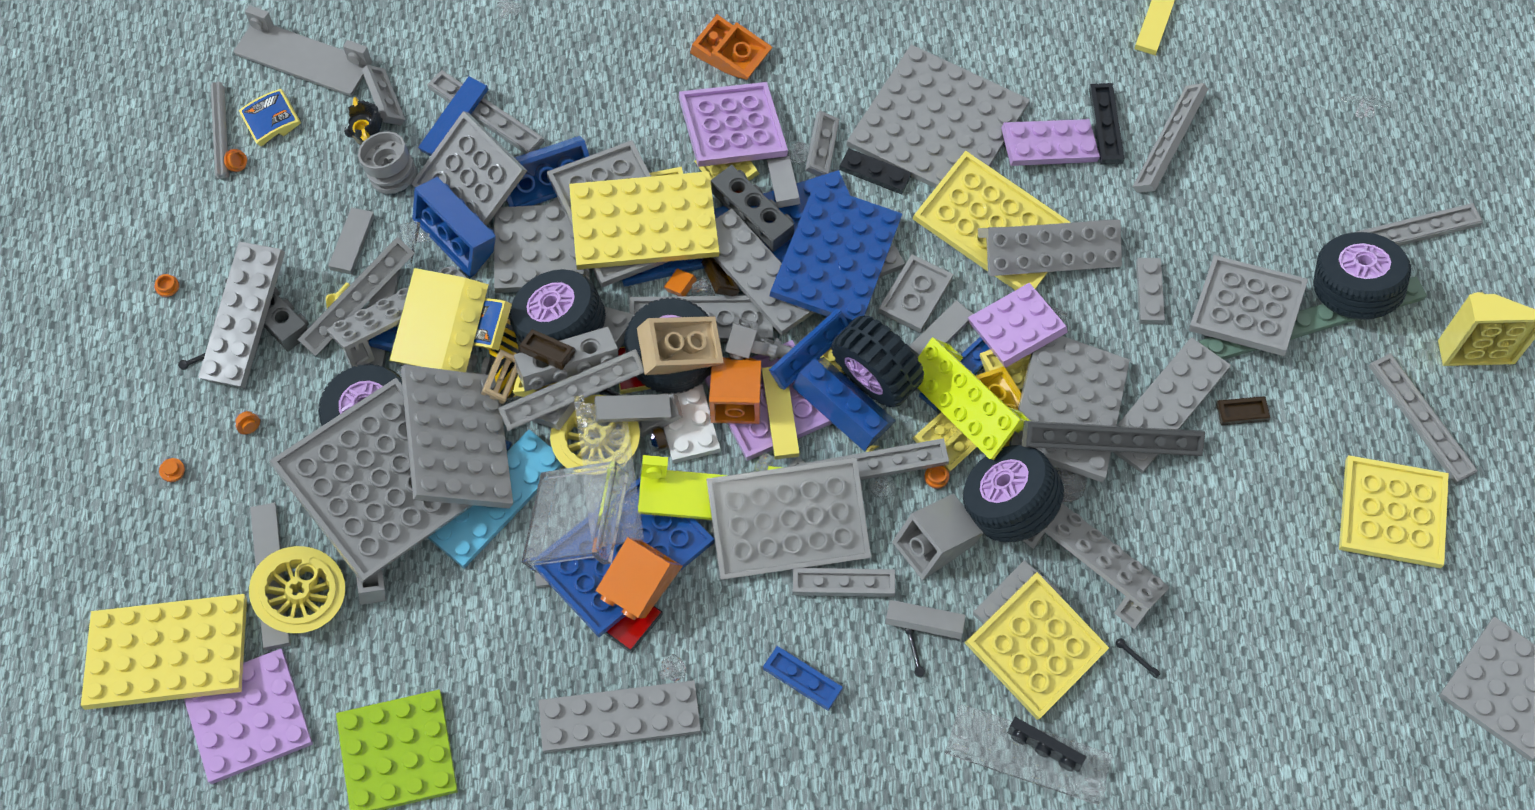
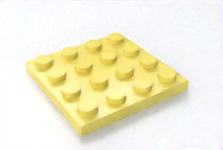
M1348 455L1345 460L1339 550L1442 568L1445 558L1449 473Z
M1038 572L1032 575L964 642L1036 720L1040 719L1109 649L1100 637Z

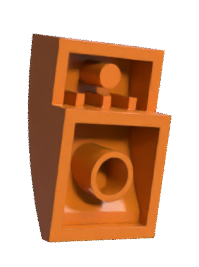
M716 14L693 42L690 54L729 75L748 80L772 50V46L736 22L732 25Z

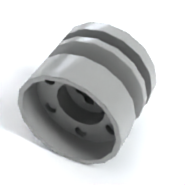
M389 131L379 132L367 138L360 146L358 151L359 161L375 190L380 193L392 194L400 192L412 184L416 177L417 168L400 135Z

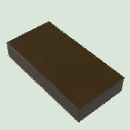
M713 257L704 258L701 263L715 294L737 296L739 289L736 282L726 274Z
M531 329L519 345L520 352L560 370L564 369L575 354L574 347Z
M1266 396L1218 400L1216 403L1221 426L1267 422L1271 418Z

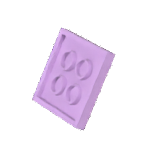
M1030 283L968 317L971 326L1005 368L1068 333L1066 325Z

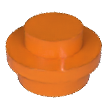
M231 149L224 156V164L230 171L239 172L246 167L247 157L241 150Z
M162 274L156 279L154 287L158 295L170 297L178 291L179 282L172 275Z
M250 411L242 412L235 420L237 431L244 435L253 433L260 425V418Z
M176 458L165 460L159 467L161 478L167 482L180 480L185 472L184 464Z
M944 466L927 468L924 475L925 482L932 488H942L949 481V472Z

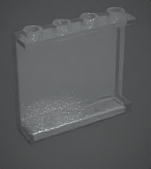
M616 461L542 472L537 486L521 562L535 573L538 572L533 565L595 558L602 564H611L629 472Z

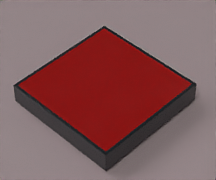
M653 606L645 618L636 617L633 620L625 616L604 634L632 653L662 617L663 612L656 606Z

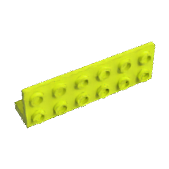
M932 337L918 356V361L922 364V370L924 371V379L918 389L989 459L994 460L1015 431L1018 433L1023 431L1024 421L1031 420L1022 412L1010 408L960 362L963 357L950 344Z
M643 455L638 504L639 514L712 520L706 479L728 475L667 470L668 457ZM768 466V470H770V469H777V468H784V467Z

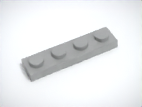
M793 568V595L895 597V569Z

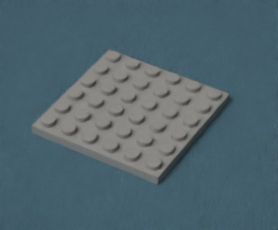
M911 44L848 138L846 146L911 172V177L936 188L965 151L990 167L1005 143L1001 129L1003 123L1018 122L1029 105L1030 99Z
M397 378L270 460V465L362 583L473 506L413 500L403 387Z

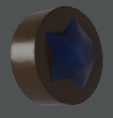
M657 427L652 429L651 445L657 448L659 453L668 450V443L663 428Z

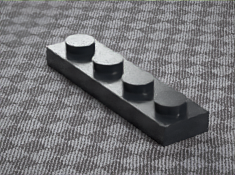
M1113 83L1090 84L1089 93L1100 165L1123 164L1125 158Z

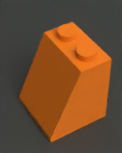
M723 357L724 363L712 366L709 395L711 423L760 424L761 360L753 358L732 360Z
M627 537L595 591L602 595L600 599L611 606H614L616 603L622 607V613L633 620L636 617L645 618L681 570L682 565L644 541Z

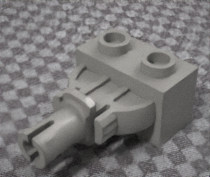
M735 316L725 352H728L730 357L738 360H743L744 357L749 358L750 352L770 356L769 361H773L776 358L781 359L793 347L781 344L778 338L772 341L756 335L758 323Z

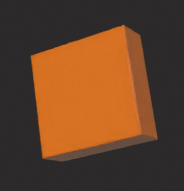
M676 269L664 288L677 296H686L697 279L693 274Z

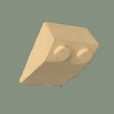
M715 316L648 318L637 327L645 375L671 374L722 365L724 363Z

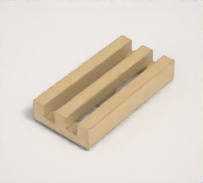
M500 349L482 389V395L485 396L487 394L491 399H497L501 404L505 403L517 375L515 364L503 393L500 394L498 391L510 362H515L514 355ZM504 357L506 358V360L499 374L497 382L494 386V389L491 390L490 386L496 375L501 360Z

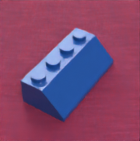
M577 136L514 157L527 172L506 199L508 206H532L556 198L557 195L547 177V171L588 157L589 152L585 140L581 136Z
M438 176L415 187L412 219L469 278L473 277L494 252L496 236L493 230L488 228L480 220L479 216L473 213L466 206L465 202L451 191L448 184L443 183Z
M825 357L815 358L799 372L793 384V388L864 452L896 422L894 418Z

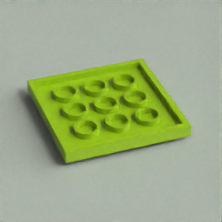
M440 689L336 713L350 810H385L458 793Z

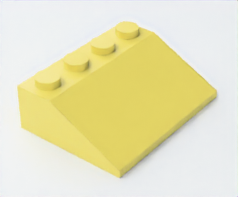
M414 268L389 361L402 365L466 372L489 284L464 277Z
M1482 292L1470 294L1438 339L1443 366L1515 364L1535 340V309L1496 294H1484Z

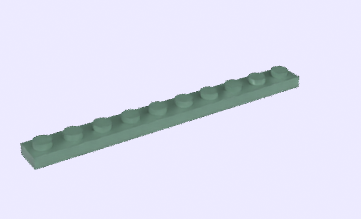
M1417 276L1410 278L1405 299L1399 307L1425 300L1427 297ZM1324 304L1300 310L1290 340L1358 319L1338 315ZM1214 337L1199 341V343L1223 360L1258 350Z

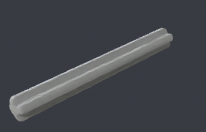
M218 81L211 84L215 175L221 180L228 178L229 169L224 164V156L228 151L225 89L223 83Z

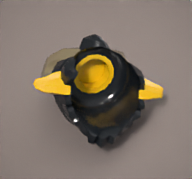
M354 97L353 105H350L348 108L350 116L349 126L344 128V133L347 137L354 138L358 144L362 145L367 138L380 132L383 119L375 103L372 104L364 100L360 101Z

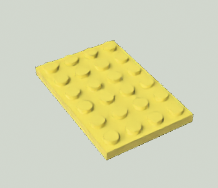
M967 151L962 154L913 216L914 221L986 271H988L986 238H978V228L1071 223ZM1048 272L999 275L995 277L1014 290L1028 283L1036 289Z
M709 171L569 184L577 270L719 257Z
M245 594L91 611L81 707L84 710L242 692L247 608Z

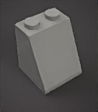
M953 493L911 513L892 543L918 576L924 580L974 546L983 532L971 519L964 505Z

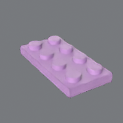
M1090 119L1006 122L1001 127L1011 166L1097 162L1100 157Z

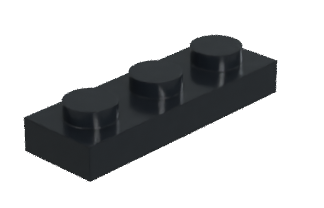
M848 148L839 165L840 171L901 195L911 178V172L850 148Z
M1014 717L1007 733L1011 735L1015 742L1022 745L1028 744L1035 748L1037 754L1044 758H1053L1067 771L1072 772L1074 770L1079 772L1087 757L1017 717Z

